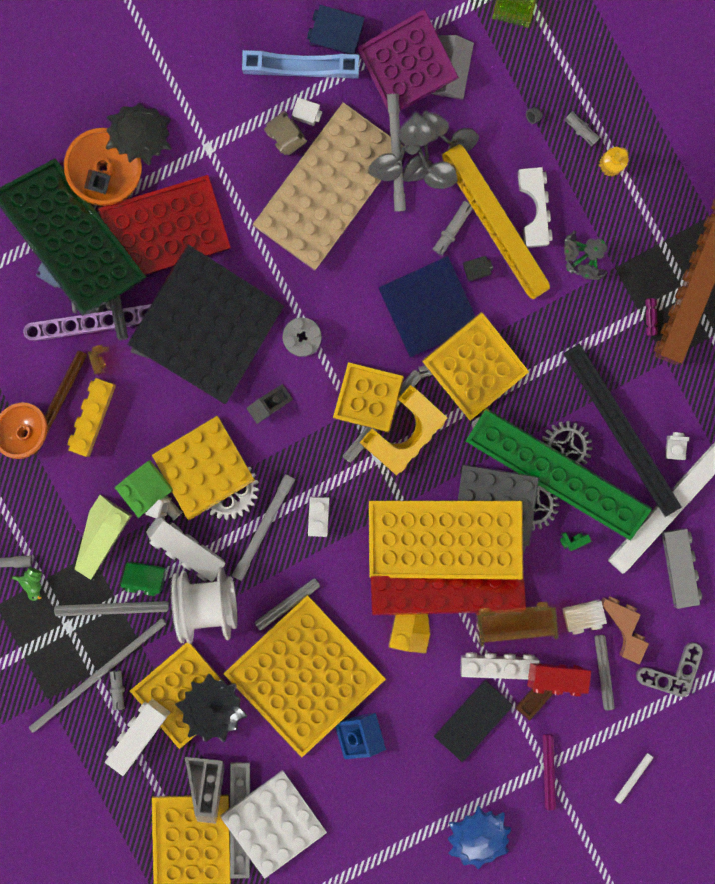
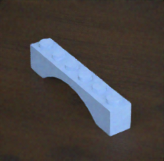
M243 50L242 71L243 74L358 78L359 55L299 56Z

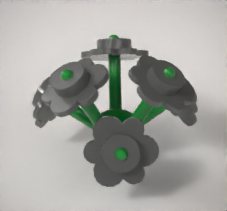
M574 230L570 235H567L564 245H566L564 253L566 255L565 260L567 264L565 266L567 271L578 276L582 275L586 279L599 280L607 274V270L598 269L597 257L599 259L604 257L603 253L607 251V245L599 238L596 240L589 239L586 244L577 242V231ZM585 251V254L576 261V256L579 255V252ZM587 257L590 259L589 264L585 266L579 265L578 269L576 268Z

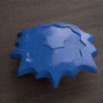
M477 805L476 813L473 816L466 815L462 822H449L453 834L448 837V841L453 847L448 854L459 857L463 865L472 864L476 869H480L484 863L493 862L498 856L507 854L509 852L506 848V845L509 843L507 835L511 832L512 828L504 825L505 813L502 812L498 815H493L492 811L485 813Z

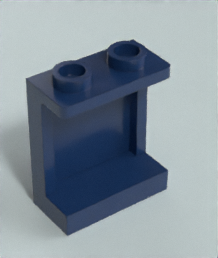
M320 5L319 10L315 9L312 21H315L314 27L309 28L307 39L310 40V46L317 45L344 54L355 55L364 25V17Z

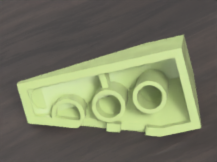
M99 495L89 511L75 566L76 571L90 580L132 517L130 513L102 495Z

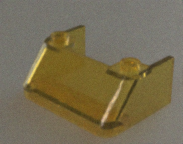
M539 602L534 607L491 611L490 608H480L479 612L475 613L477 643L480 647L484 646V642L544 636L559 639L556 608L553 605H548V602Z

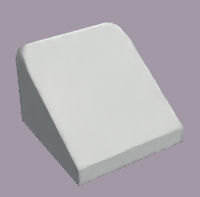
M170 497L158 500L146 512V515L156 519L166 516Z

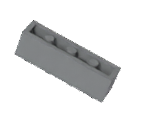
M686 528L663 531L662 539L674 607L679 609L700 605L699 600H702L700 588L697 589L696 581H699L697 569L694 570L693 562L696 559L694 551H691L690 543H692L691 532H688Z

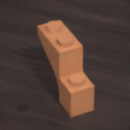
M609 596L608 599L603 597V608L620 629L623 636V645L619 655L640 665L649 643L644 641L646 637L637 633L633 636L632 633L641 614L637 613V608L627 604L624 607L619 605L620 601Z

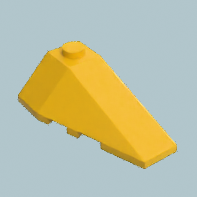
M428 614L395 615L389 647L408 652L426 653L430 637Z

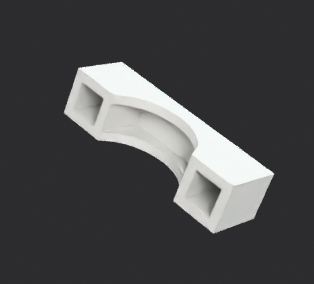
M542 167L519 169V191L528 194L536 205L534 221L523 229L524 244L527 248L548 246L549 241H552L551 229L548 230L550 211H546V203L549 202L548 191L544 190V184H547L546 172H543Z

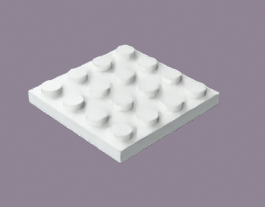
M283 770L220 815L264 879L327 833Z

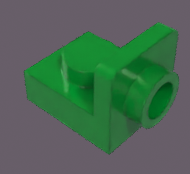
M566 532L561 533L562 538H560V542L563 548H568L569 551L592 542L589 535H583L582 532L573 536L572 541L569 540Z

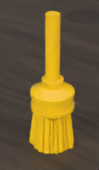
M620 147L609 149L601 157L599 167H601L605 175H618L628 164L627 151Z

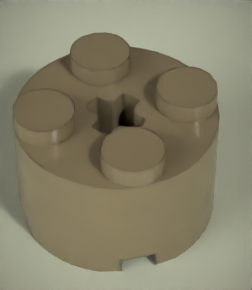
M285 110L268 122L264 130L270 138L276 139L277 143L275 145L281 153L290 155L308 141L304 138V134L293 119H289V114Z

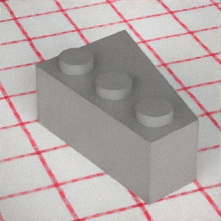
M185 757L197 822L216 824L224 774L223 761Z

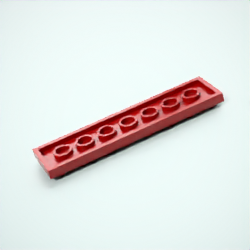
M524 572L523 579L390 578L389 576H371L372 616L526 611Z

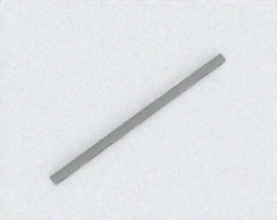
M161 618L29 726L32 733L37 731L166 625V622Z

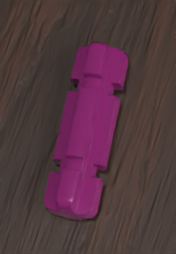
M655 298L646 299V325H648L646 333L648 336L658 334L656 327L657 309H655L657 300Z

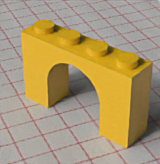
M411 385L398 400L415 417L416 427L412 436L405 442L394 444L386 441L372 428L359 442L395 475H398L406 468L407 463L418 455L423 445L431 440L432 435L443 427L447 419L439 409Z

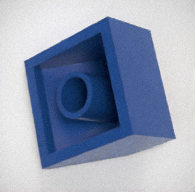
M376 713L362 714L344 719L335 726L344 759L372 757L386 750Z

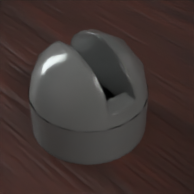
M533 107L526 111V118L529 123L535 124L542 119L543 113L540 112L538 107Z

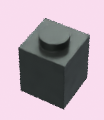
M486 256L463 262L468 282L490 276L491 270H493L492 262L490 259L487 260Z

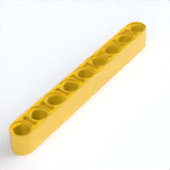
M458 144L443 153V161L454 166L457 173L458 186L526 294L531 299H535L549 290L548 280L465 148Z

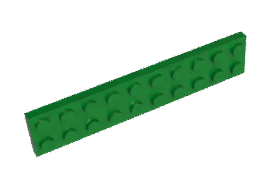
M487 408L466 439L467 443L517 473L539 477L538 485L630 541L652 510V507Z

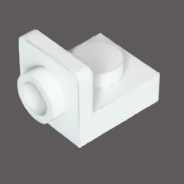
M673 432V436H667L665 458L686 460L689 437H684V433Z

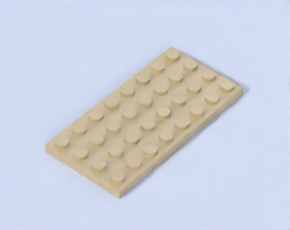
M342 103L255 220L253 226L310 268L316 270L381 182L380 179L369 175L368 168L377 157L387 153L392 154L391 137L348 105Z

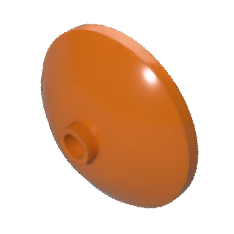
M21 402L13 404L1 412L0 452L3 455L12 459H23L33 455L43 445L48 426L45 415L38 407L30 403Z

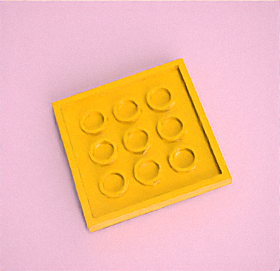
M482 312L422 360L424 365L470 421L529 373Z
M218 416L152 455L165 480L172 487V492L188 520H191L255 481Z
M188 642L130 690L141 705L144 702L148 703L153 698L170 711V714L160 727L179 749L194 736L188 737L190 726L183 722V712L175 703L185 699V692L192 691L191 682L203 683L207 674H211L216 681L222 680L196 648Z

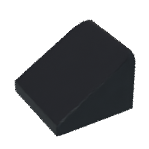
M89 170L84 188L106 194L111 175Z

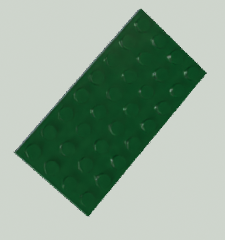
M56 158L0 187V208L82 316L146 279L145 274L92 205L82 200L72 191L66 180L64 169Z

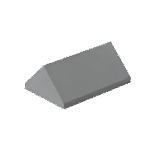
M441 35L439 38L459 78L431 94L463 100L474 43L457 35Z

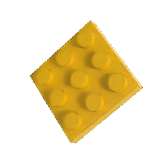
M348 362L333 418L389 433L404 377Z

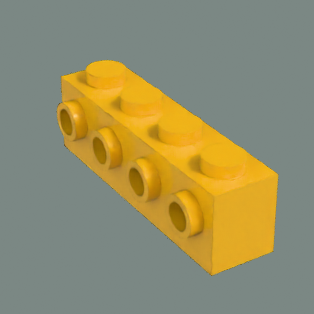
M95 378L94 381L91 380L87 390L90 392L88 399H84L81 405L82 415L77 417L74 424L76 428L75 434H71L68 440L69 451L90 457L114 393L115 384L99 378Z

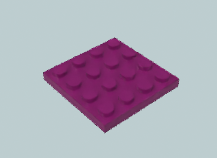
M425 9L357 47L387 110V94H399V107L401 111L459 78Z

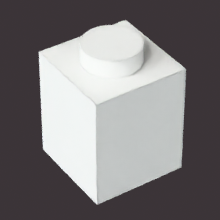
M297 98L292 119L314 126L315 122L320 121L322 115L320 105Z

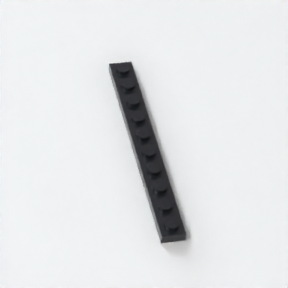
M580 343L563 353L663 516L667 517L682 508Z

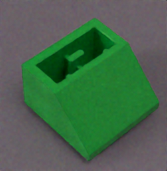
M127 562L121 588H125V591L130 593H137L140 590L145 591V595L156 596V594L163 591L167 568Z

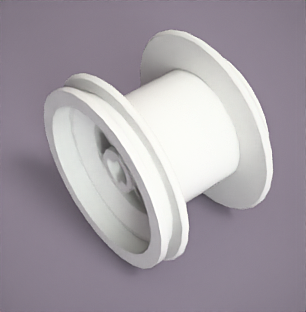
M221 566L218 569L217 582L190 584L188 575L184 570L180 576L178 573L173 574L172 606L179 642L184 643L186 639L191 644L194 638V629L222 626L224 637L226 640H229L231 626L233 629L237 628V603L232 577L228 576L226 579L224 568Z

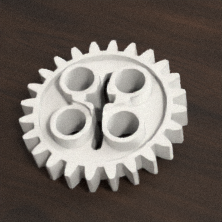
M255 480L247 485L246 492L243 494L235 492L240 498L239 502L230 495L229 497L232 499L231 506L224 507L222 500L210 507L212 509L210 515L213 516L217 512V518L220 519L224 515L225 520H228L229 515L236 519L237 513L243 517V510L250 512L247 507L248 505L255 506L251 500L258 499L254 492H258L259 489L255 488L254 485L259 482Z

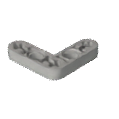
M693 642L688 643L684 647L675 676L648 667H641L636 672V679L645 686L679 697H685L691 691L702 657V648ZM696 646L695 649L698 651V653L693 654L692 660L695 661V663L693 664L692 662L687 661L685 659L686 657L690 659L691 653L688 651L689 649H693V647ZM686 664L692 666V672L688 675L682 672V668ZM645 671H648L647 674L652 677L656 673L654 684H651L653 681L648 678L643 681V678L640 676L641 673L644 674ZM667 677V686L660 687L658 685L659 678ZM672 683L676 685L684 683L683 686L686 687V690H682L679 693V689L673 687Z

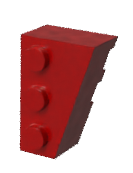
M530 663L527 686L536 693H545V690H548L556 695L570 692L572 696L581 697L582 694H589L591 671L579 665L568 667L564 664L557 666Z

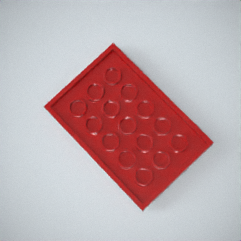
M209 175L98 208L102 220L145 275L174 267L187 244L206 256L231 249Z

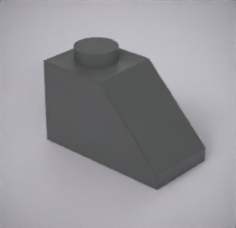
M281 384L256 400L246 409L258 424L291 402L293 398L284 385Z

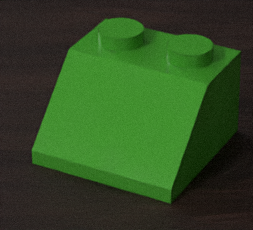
M150 460L115 487L138 518L146 513L158 500L165 498L173 491L172 487Z

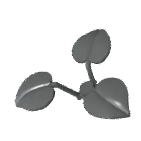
M424 111L423 118L429 124L432 131L430 142L435 141L440 136L445 142L450 144L448 150L460 144L467 152L478 142L479 135L471 128L459 129L453 134L452 140H449L443 135L449 127L447 120L438 114ZM426 144L424 145L425 159L429 167L432 168L433 163L431 160H428L429 153ZM420 155L411 159L406 165L403 172V181L422 180L424 175L429 172L426 170Z
M417 112L399 130V138L404 143V146L401 147L399 158L396 160L395 155L391 153L383 154L377 157L368 168L369 175L383 181H391L398 178L402 173V166L399 163L402 161L404 153L416 154L418 152L426 170L429 171L424 175V181L428 186L435 189H444L458 181L454 166L448 162H437L432 168L429 167L420 145H426L430 142L432 131L426 120Z

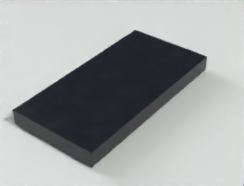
M484 679L436 732L434 737L463 762L513 707V704Z

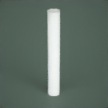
M649 753L646 754L614 799L619 804L623 802L654 758Z

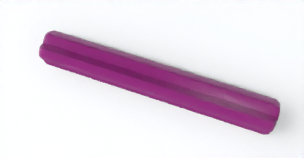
M544 734L546 810H555L554 737L552 734Z

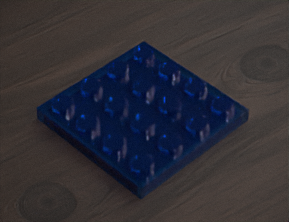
M448 256L378 287L409 357L447 341L476 317Z

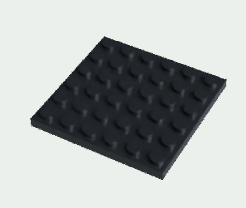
M187 244L127 345L226 405L284 305Z

